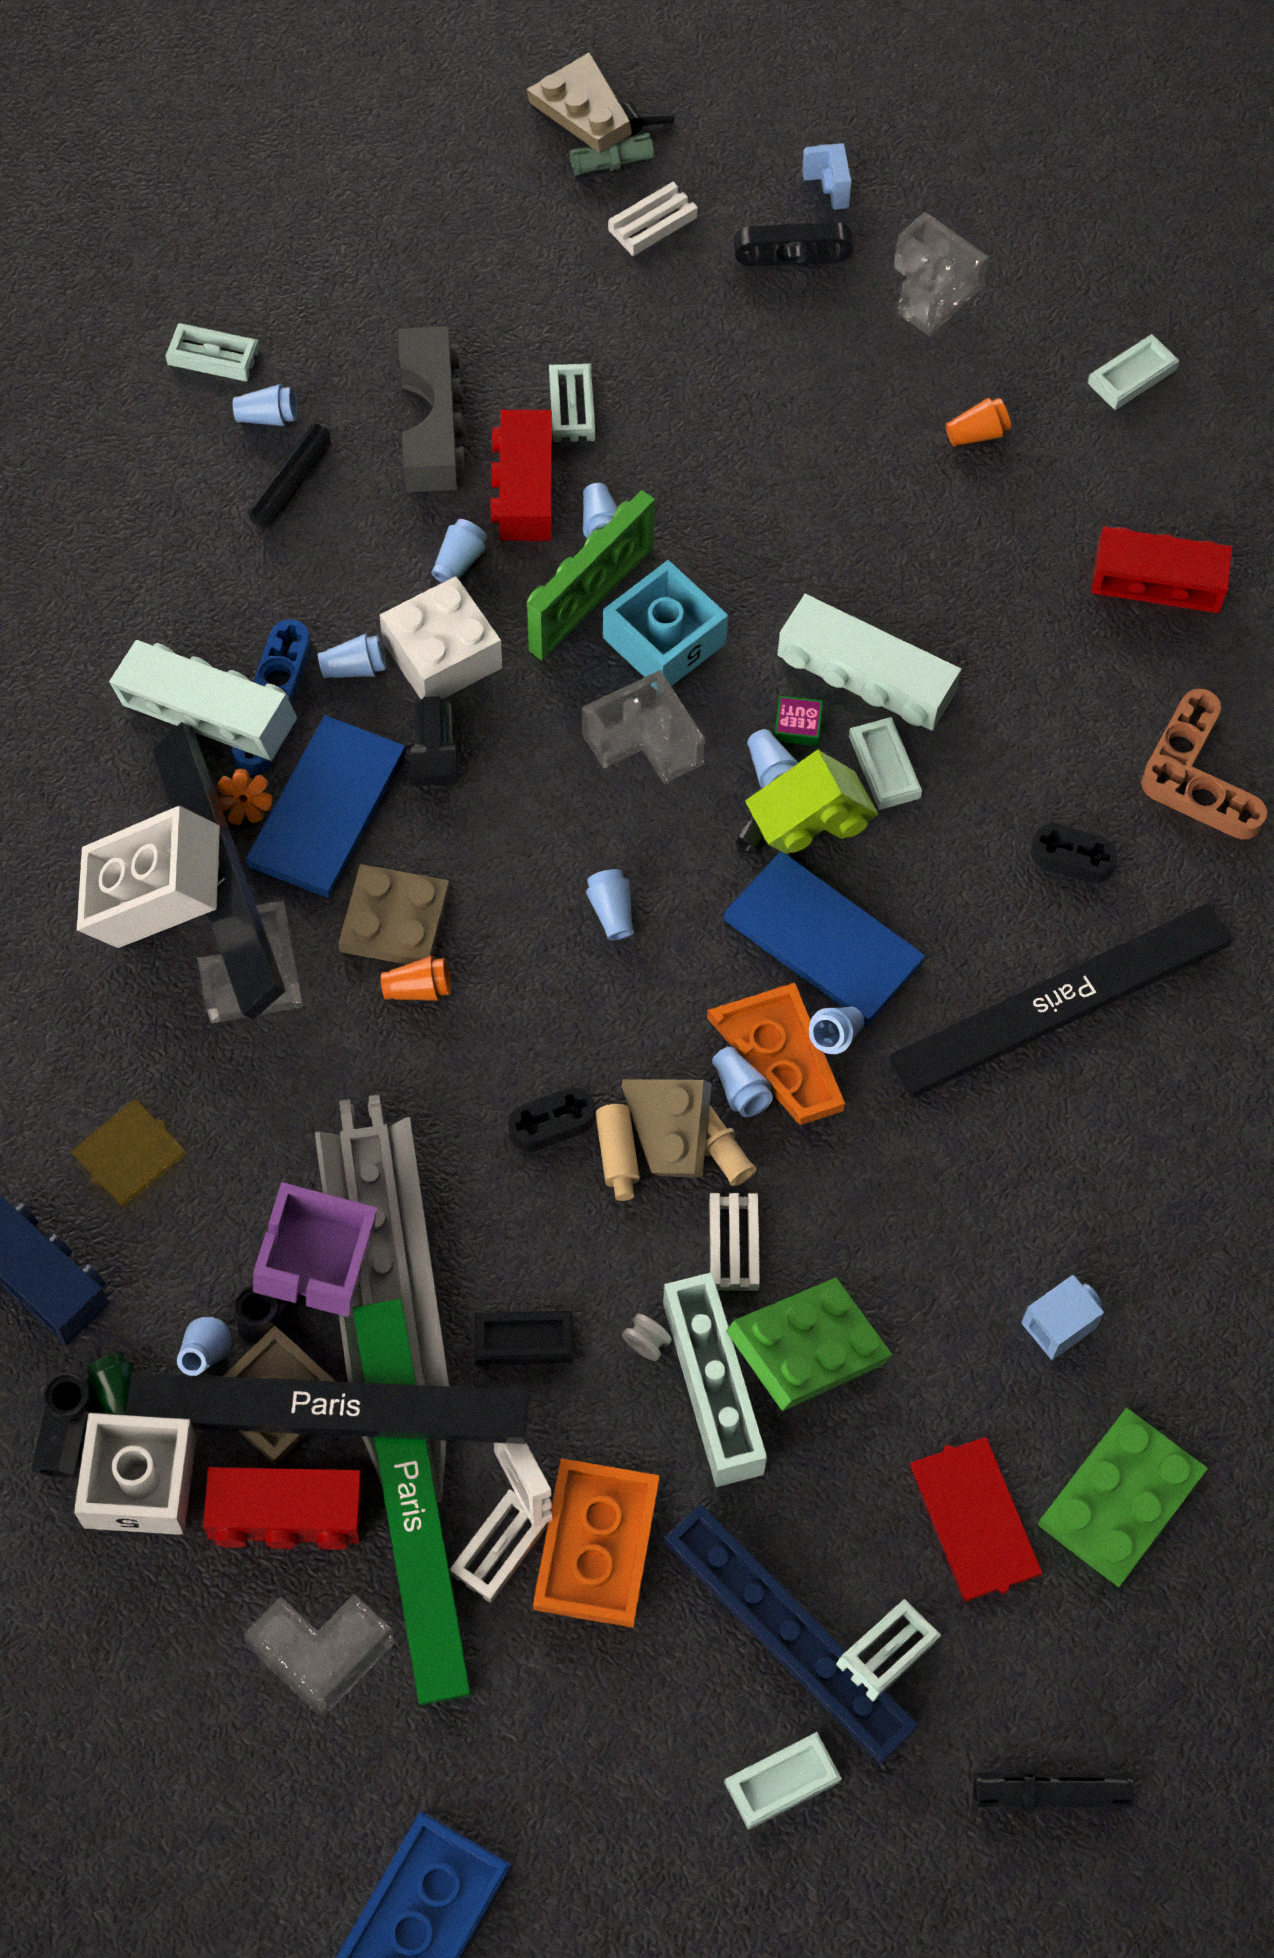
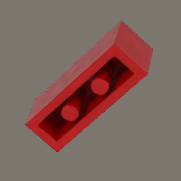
M501 410L500 427H492V453H500V462H492L491 485L492 488H499V498H491V524H499L500 541H551L552 410Z
M1103 526L1096 549L1091 593L1220 613L1228 590L1232 546L1221 545L1208 540L1195 541L1175 538L1169 534L1156 535L1136 532L1124 527L1110 528Z
M208 1467L203 1528L209 1540H216V1545L226 1548L246 1546V1541H266L268 1547L276 1549L297 1547V1542H317L319 1548L327 1550L346 1549L348 1543H360L363 1501L360 1470Z

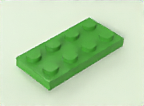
M641 490L630 502L626 500L621 503L616 509L612 520L602 530L600 528L594 530L587 538L584 548L575 557L566 558L557 569L556 575L545 586L540 585L531 593L527 601L529 652L543 660L653 550L655 499Z

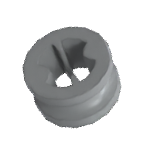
M636 1314L633 1318L635 1326L632 1329L626 1328L622 1333V1337L637 1353L649 1360L657 1361L661 1356L659 1348L661 1346L667 1347L671 1343L672 1338L657 1322L645 1315Z

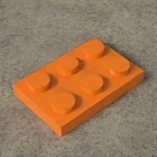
M561 1458L551 1508L552 1521L548 1523L533 1610L634 1628L660 1475Z

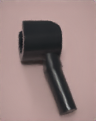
M633 103L621 104L623 111L630 121L631 136L637 134L643 126L674 124L675 118L673 113L640 114Z
M755 820L749 821L744 825L735 841V845L748 854H755L761 844L771 847L766 842ZM800 851L794 852L792 854L799 855Z

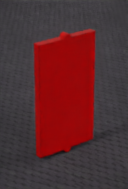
M987 1437L955 1448L951 1445H946L942 1452L910 1463L909 1466L964 1603L996 1591L1005 1594L1010 1586L1042 1575L1041 1568Z

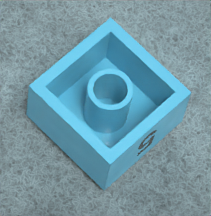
M669 560L603 609V639L661 694L726 644L728 614Z

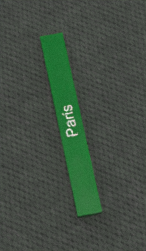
M401 1298L353 1307L365 1383L417 1385ZM374 1437L419 1705L424 1706L471 1696L427 1440Z

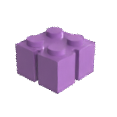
M281 1182L269 1220V1231L265 1233L253 1272V1292L293 1303L297 1302L298 1295L306 1296V1306L349 1317L375 1229L377 1207Z

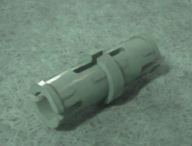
M649 133L625 138L602 153L597 152L591 146L570 150V161L575 176L610 168V171L619 170L621 165L654 158V149Z

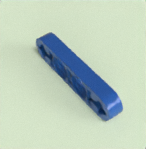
M287 619L280 621L272 628L253 681L265 686L268 684L266 678L270 673L274 671L288 673L290 675L288 682L277 687L287 693L291 706L293 705L311 648L309 632L302 622ZM290 637H296L297 641L292 642L288 659L284 657L283 642H288ZM232 746L236 768L247 770L251 776L265 773L274 762L275 756L272 761L256 755L253 756V759H248L245 754L248 752Z

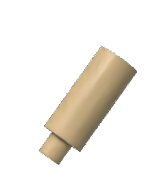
M609 1104L600 1107L595 1112L605 1184L614 1187L616 1200L627 1201L634 1198L633 1184L637 1183L640 1179L630 1109L624 1104Z

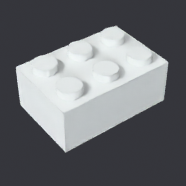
M177 806L83 846L77 931L120 948L216 910L220 825L181 806Z

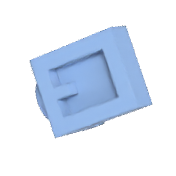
M844 143L804 148L803 179H821L823 193H830L833 210L848 209L851 178Z

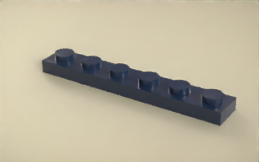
M702 1504L695 1508L664 1538V1543L880 1766L917 1729L918 1724L886 1691L872 1701L866 1695L869 1689L863 1683L857 1686L851 1680L854 1674L848 1668L842 1671L836 1665L846 1651Z

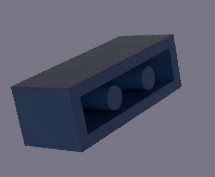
M0 1196V1285L67 1346L109 1305L102 1289L106 1282L88 1264L79 1268L69 1258L72 1251L54 1233H51L48 1237L43 1235L35 1227L39 1221L23 1204L18 1202L13 1207Z

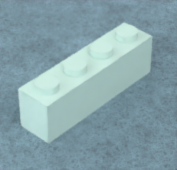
M804 594L780 631L777 656L783 658L789 665L797 669L804 668L822 677L824 681L833 687H843L861 696L870 705L882 706L900 715L909 724L921 725L933 731L957 692L961 668L807 594Z
M135 640L109 681L120 702L125 707L176 726L183 722L193 727L195 733L272 761L297 720V716L289 702V696L281 688L272 684L262 686L251 682L247 677L234 670H229L226 673L215 669L198 657L185 658L175 654L170 648L160 643H155L152 646Z
M712 1272L664 1284L663 1306L715 1486L719 1487L764 1475L767 1456L733 1341L726 1332L728 1325Z

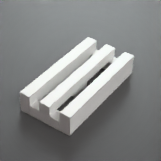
M671 182L610 218L608 230L634 256L695 220L698 207L693 202L689 204L687 195L684 192L679 194L678 186ZM677 208L679 209V211L673 213L672 215L660 221V218L664 217L665 215L669 214ZM645 227L647 228V230L643 231L637 236L630 238V236L637 233L638 231L644 229Z
M710 1193V1273L712 1272L717 1291H759L758 1193H748V1197H739V1193H729V1197H720V1193ZM720 1209H729L730 1278H721ZM739 1209H748L749 1278H740Z
M494 1443V1453L532 1526L536 1527L552 1521V1514L549 1510L552 1508V1502L549 1498L551 1496V1488L527 1443Z
M509 1489L450 1568V1575L457 1580L463 1581L466 1587L473 1592L477 1591L483 1596V1599L491 1604L546 1530L549 1522L536 1527L531 1526L489 1584L483 1582L529 1519L516 1493ZM513 1507L518 1509L520 1512L475 1573L469 1572L467 1568Z

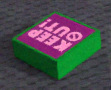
M779 695L774 737L779 742L818 746L823 700Z

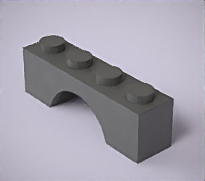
M448 326L398 329L402 389L419 394L433 407L423 422L402 432L406 492L457 490L456 473L465 472L463 447H455V438L463 437L462 412H453V403H461L460 377H451V369H459L458 343H450Z

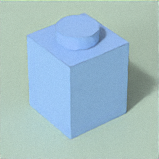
M1072 1275L1028 1306L1021 1323L1048 1357L1054 1360L1097 1329L1104 1311L1101 1309L1102 1302L1097 1293L1089 1285H1082Z

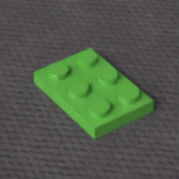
M837 1277L738 1318L726 1330L782 1411L883 1366L893 1355Z
M1126 1407L1037 1525L1119 1588L1208 1468Z

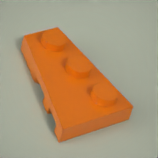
M795 983L707 1010V1019L731 1047H735L739 1054L771 1083V1093L799 1125L844 1111L845 1102L826 1056L810 1040L809 1025L811 1020Z

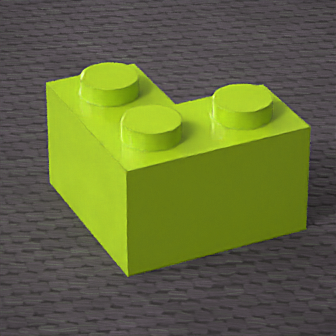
M816 750L745 800L768 845L787 855L806 848L812 842V837L823 830L841 839L855 836L867 827L868 821L879 815L855 771L820 750Z

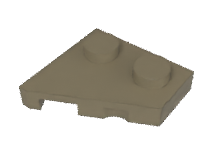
M622 1079V1089L651 1173L662 1177H703L711 1083L705 1080Z

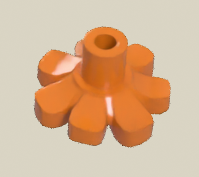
M245 769L235 770L232 777L233 780L223 776L217 784V790L222 794L217 797L222 811L231 809L228 821L239 825L242 823L245 815L251 823L261 821L264 816L263 810L271 809L273 803V796L263 792L267 787L268 781L262 775H257L253 779L249 778V773Z

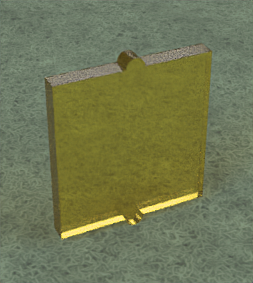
M134 1098L71 1150V1154L92 1175V1183L96 1186L101 1185L123 1208L184 1157L186 1151L165 1130L164 1121H156Z

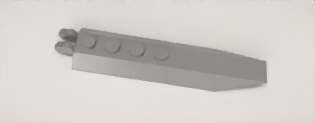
M380 1094L369 1096L367 1104L373 1126L355 1129L354 1105L350 1099L341 1100L339 1105L343 1131L340 1132V1135L315 1132L322 1191L328 1195L377 1207L375 1229L352 1308L401 1298L417 1385L449 1387L410 1117L404 1118L388 1127L387 1124H384ZM351 1308L349 1317L339 1315L348 1382L365 1383L353 1309ZM363 1437L381 1481L374 1437ZM427 1440L438 1503L442 1502L447 1441Z

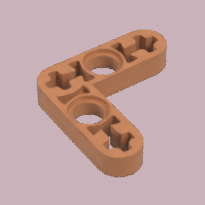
M1193 689L1182 698L1150 757L1142 777V789L1153 800L1232 837L1242 840L1251 839L1260 833L1266 821L1267 809L1263 801L1253 794L1193 767L1212 733L1221 711L1220 700L1214 693L1205 689ZM1198 706H1201L1206 710L1199 718L1195 727L1189 722L1193 711ZM1174 737H1184L1192 743L1193 749L1187 753L1177 752L1171 747L1169 741ZM1162 773L1170 776L1169 780L1164 784L1156 781L1157 777L1161 776ZM1183 781L1187 782V786L1184 794L1182 795L1178 793L1179 788H1181ZM1198 789L1208 790L1214 795L1216 802L1210 806L1200 805L1195 802L1192 793ZM1226 800L1230 802V804L1227 807L1225 814H1223L1220 811L1224 801ZM1243 811L1251 813V817L1246 823L1238 819Z

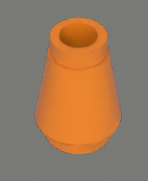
M986 398L955 417L952 421L945 423V428L952 446L956 447L958 445L1002 438L1003 432L1011 430V422L1006 407L1000 398L992 401L990 398Z
M432 955L388 972H382L381 987L385 1000L440 1001L441 996L451 995V977L446 959H435Z

